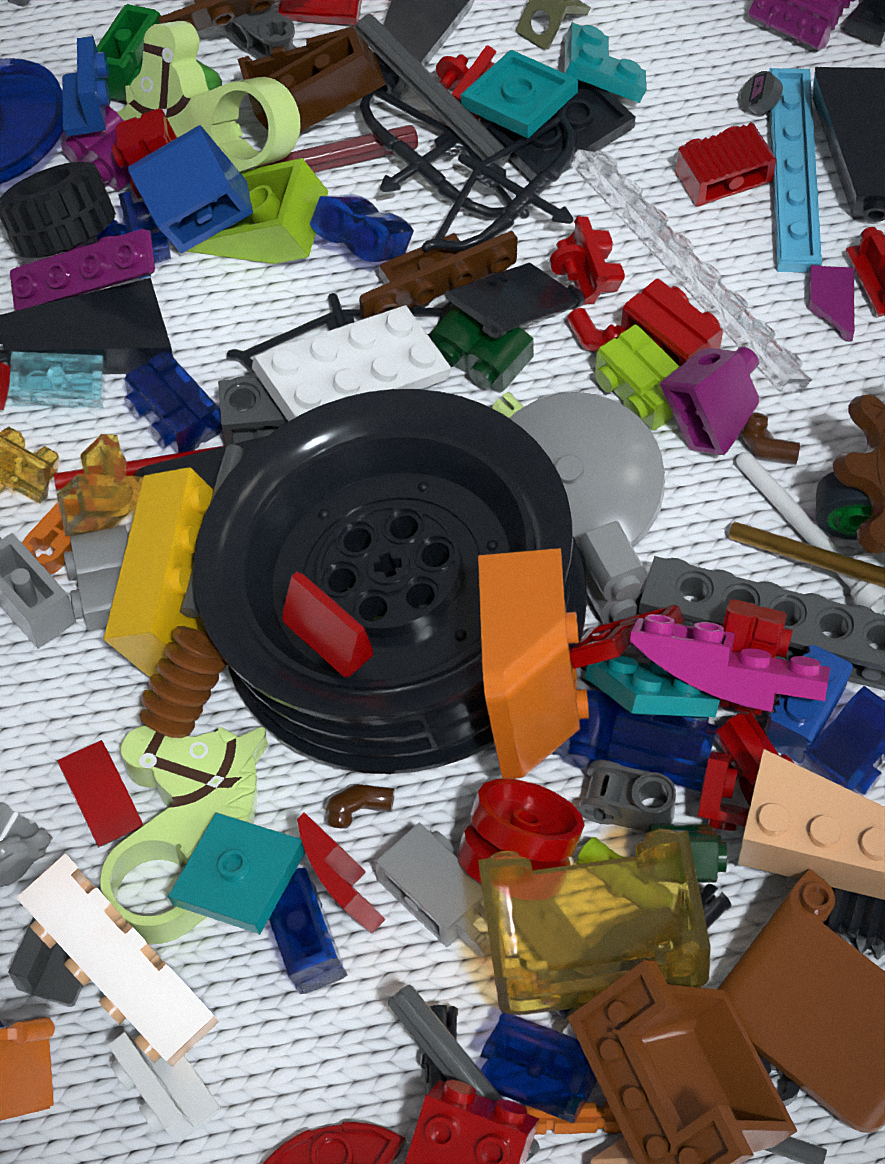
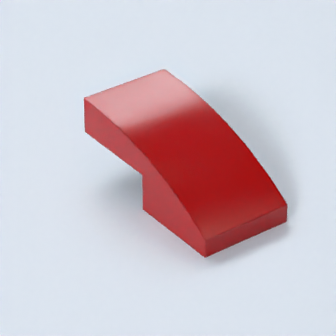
M102 740L57 760L98 848L144 826Z

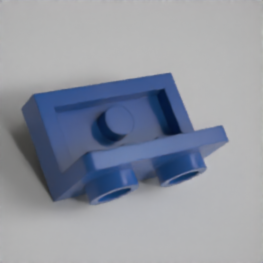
M93 36L77 38V72L62 76L63 130L66 136L107 130L106 106L110 105V93L105 78L110 76L106 53H98Z

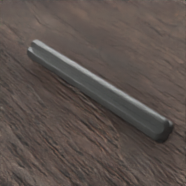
M372 14L365 15L357 22L355 29L367 45L482 160L505 148ZM509 154L495 164L503 167L511 155Z

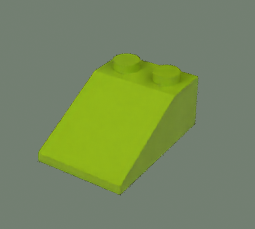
M303 158L241 171L240 173L248 183L253 213L186 251L271 264L307 258L312 249L329 191Z

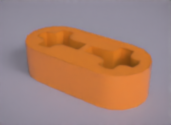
M80 497L61 499L23 540L22 544L50 575L56 573L65 565L64 552L72 551L70 536L95 530L96 522L90 504ZM81 515L82 521L80 523L71 521L66 525L65 518L75 519ZM51 547L52 554L50 556L44 553L38 557L36 556V550L46 551Z

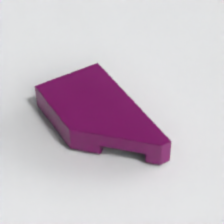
M811 265L809 272V309L820 319L823 320L825 318L841 332L840 336L845 341H853L855 333L854 268Z

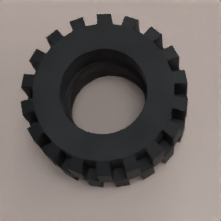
M70 162L47 168L14 184L0 197V219L19 257H47L75 248L100 234L114 220L116 215L96 165L90 162Z

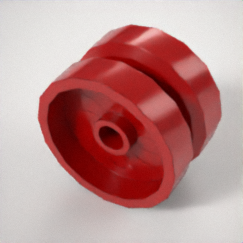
M495 779L483 783L477 792L470 812L472 821L465 828L457 850L459 864L470 877L484 887L505 896L523 900H545L557 895L570 867L569 857L573 855L585 826L582 814L570 801L558 793L535 783L517 779Z

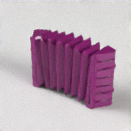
M754 0L748 16L765 24L767 28L771 27L797 39L798 43L803 42L820 50L829 42L831 30H834L838 24L839 16H842L843 9L849 8L850 1L854 2L855 0Z

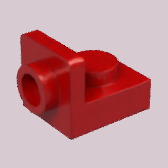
M712 751L708 759L697 817L707 818V825H711L713 828L736 831L737 825L746 826L750 808L722 803L723 798H733L738 770L729 768L730 754Z

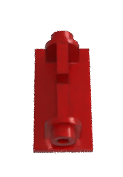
M868 227L861 232L859 245L848 247L845 251L879 317L885 315V235L883 231L877 230L876 227Z

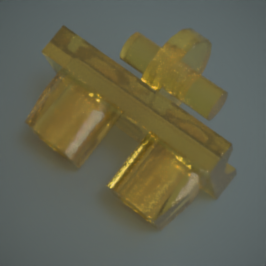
M8 426L0 431V493L8 487L40 504L48 497L49 480L53 478L54 473L58 472L59 455L46 446L39 448L34 453L25 449V439L22 433Z

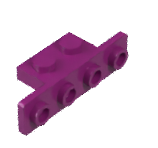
M140 229L120 236L104 237L99 239L97 243L78 246L65 251V253L11 269L10 279L14 309L17 311L82 295L153 274L155 272L150 231Z

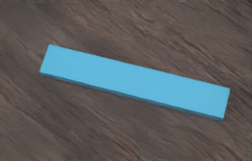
M769 68V72L775 75L783 85L780 100L769 110L771 151L777 159L773 176L777 272L809 273L811 265L822 266L810 69Z

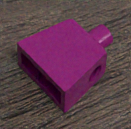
M739 347L736 351L715 348L702 349L660 383L690 450L725 455L758 406L759 395L750 374L758 367L759 359L751 349L747 347Z

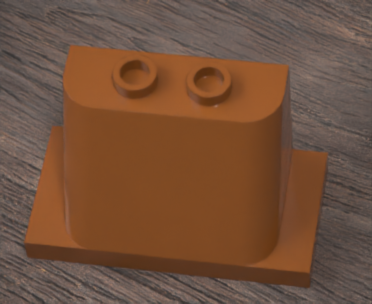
M643 960L567 1017L637 1164H742L753 1157L754 1152L775 1147L798 1131L725 990L669 985L656 961Z

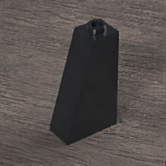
M391 0L383 26L426 67L471 10L475 0ZM373 52L376 55L386 83L379 89L400 100L410 87Z
M815 67L812 99L853 219H866L872 222L885 220V68Z
M151 278L0 314V360H8L9 366L13 367L12 376L169 374L176 372L170 340Z

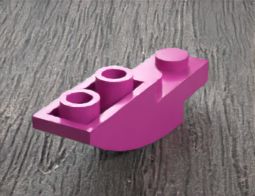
M652 614L647 615L645 619L638 618L631 631L630 642L649 659L680 680L718 698L772 712L776 694L825 701L830 667L820 666L821 663L816 659L803 656L792 657L790 661L771 658L770 653L759 649H743L741 653L732 652L735 633L725 632L721 625L709 622H698L694 626L675 624L673 618L665 615Z

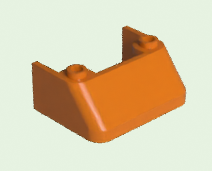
M561 548L478 555L484 692L502 779L525 777L580 730V719H589L587 689L578 690L577 668L573 669L570 661L569 644L579 643L576 612H566Z

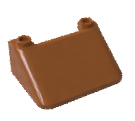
M809 869L791 889L718 986L717 990L726 991L758 1054L849 1127L859 1132L873 1133L885 1126V971L823 924L834 908L835 895L831 886Z

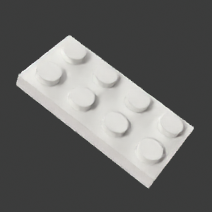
M406 305L256 355L252 364V369L288 422L320 405L347 396L388 389H422L448 380L452 369Z

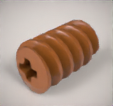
M177 626L172 633L173 638L177 642H169L164 650L168 658H161L156 666L160 674H153L148 682L152 690H145L141 695V702L147 709L141 710L139 715L140 720L154 731L172 738H184L189 736L194 730L195 721L201 716L203 705L210 699L211 689L218 683L219 673L225 669L227 662L222 658L207 633L186 626Z

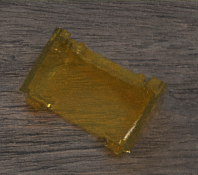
M655 830L648 833L644 837L645 840L637 845L636 856L533 870L530 860L520 857L519 853L514 851L498 852L489 859L478 860L498 1005L501 1012L509 1015H528L582 1007L643 960L656 961L669 985L698 988L704 986L709 980L711 946L688 831Z

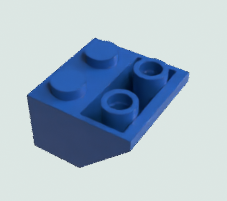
M201 125L128 166L129 173L155 224L181 254L253 213L247 180Z

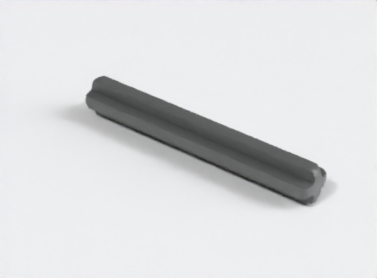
M412 985L404 986L389 999L388 1006L447 1080L467 1083L476 1089L477 1095L495 1102L503 1099ZM535 1138L533 1139L527 1161L540 1149V1145Z

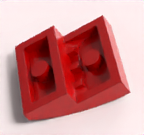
M303 812L297 819L300 837L311 866L335 901L372 934L386 919L353 887L366 871L315 821Z

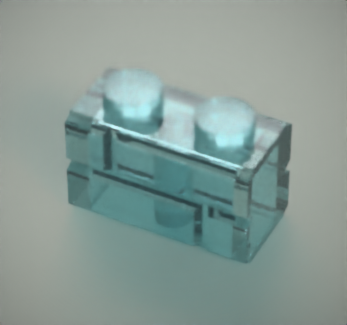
M30 352L11 353L9 391L14 405L79 407L80 404H84L85 408H104L106 364L103 356Z

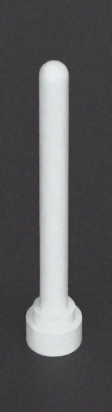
M742 452L737 456V466L810 545L845 555L751 453ZM837 573L851 589L850 595L854 599L853 605L866 606L876 613H881L885 610L884 587Z

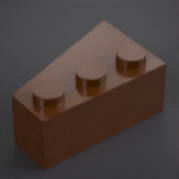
M354 26L306 39V46L287 51L284 46L271 49V56L252 60L249 56L237 59L244 80L268 77L280 82L289 90L299 110L300 132L386 84L376 55ZM248 93L255 117L268 131V119L264 108L253 95Z

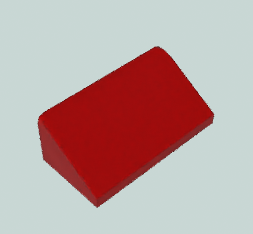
M299 572L293 574L283 609L282 619L284 624L343 677L351 676L373 656V649L365 628L304 574Z

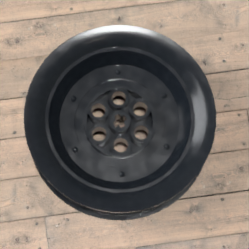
M388 389L365 392L320 405L280 426L252 448L233 468L219 487L204 516L194 553L193 579L200 617L211 641L222 658L227 662L235 687L251 714L269 733L299 754L325 765L361 773L399 774L438 768L466 759L495 744L483 682L478 555L561 548L566 612H576L579 642L585 624L587 607L586 577L582 558L573 536L572 515L568 496L561 477L550 457L529 433L504 414L477 401L441 391ZM439 563H444L439 567H433L434 565H437ZM296 572L304 574L365 628L373 649V656L351 676L343 677L284 624L282 619L283 609L291 576ZM347 588H351L350 590H348V591H346V592L340 593L342 590H345V589H347ZM431 603L424 608H417L422 604ZM383 616L379 620L371 621L375 617ZM577 643L569 644V652L571 651L570 649Z

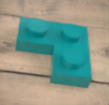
M573 22L571 23L565 35L564 73L640 103L647 90L646 70L630 59L624 58L619 60L609 56V36L604 35L600 29L592 25L581 26Z

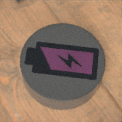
M769 71L756 73L743 87L741 93L742 104L754 114L768 112L781 98L783 91L782 82Z

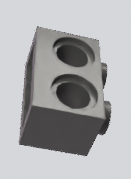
M240 376L231 380L218 381L221 424L225 445L268 436L288 422L258 377Z

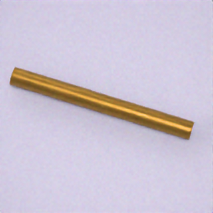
M736 521L730 528L729 538L885 588L884 567Z

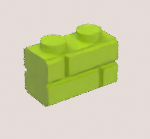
M635 324L621 333L619 338H614L599 348L596 356L595 377L604 391L608 393L614 391L623 400L624 406L634 412L651 430H657L674 416L660 383L680 366L638 325Z

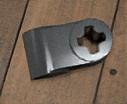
M271 7L263 12H249L238 16L231 23L224 25L226 33L233 44L256 59L271 56V49L284 46L287 51L296 48L292 41L295 35L294 23Z
M597 760L589 764L587 774L590 777L586 798L580 800L577 809L582 814V817L598 824L618 825L648 833L649 824H672L675 813L676 788L667 776L660 773L624 767L618 763L605 760ZM649 798H656L661 800L664 805L658 808H649L642 802Z

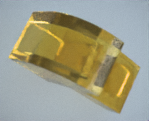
M101 434L80 454L84 474H77L56 494L65 536L114 528L136 508L143 477L126 475V459L121 453L117 435Z

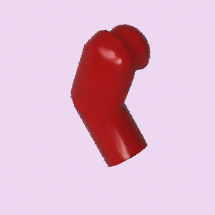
M577 308L567 316L570 327L581 346L586 350L598 352L601 346L614 338H619L620 334L625 331L620 325H609L605 330L596 328L585 308Z

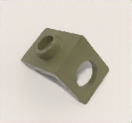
M529 0L516 27V32L543 49H549L565 15H588L591 7L580 0ZM539 10L545 11L550 21L547 31L543 34H537L531 25L533 15Z

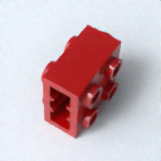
M439 1080L425 1096L405 1164H526L540 1119L527 1114V1109L514 1101L499 1099L495 1102L477 1095L476 1089L467 1083L457 1080H447L446 1082Z

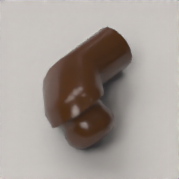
M753 412L740 433L741 438L755 456L764 460L796 465L800 442L774 438L769 430H767L768 418L762 413Z
M353 784L328 798L325 809L328 810L326 815L327 824L333 828H348L352 823V813L360 809L392 812L395 788Z

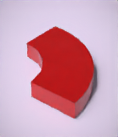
M342 1122L340 1125L327 1126L313 1131L309 1129L296 1135L277 1148L263 1164H393L405 1146L406 1138L380 1126L360 1122Z

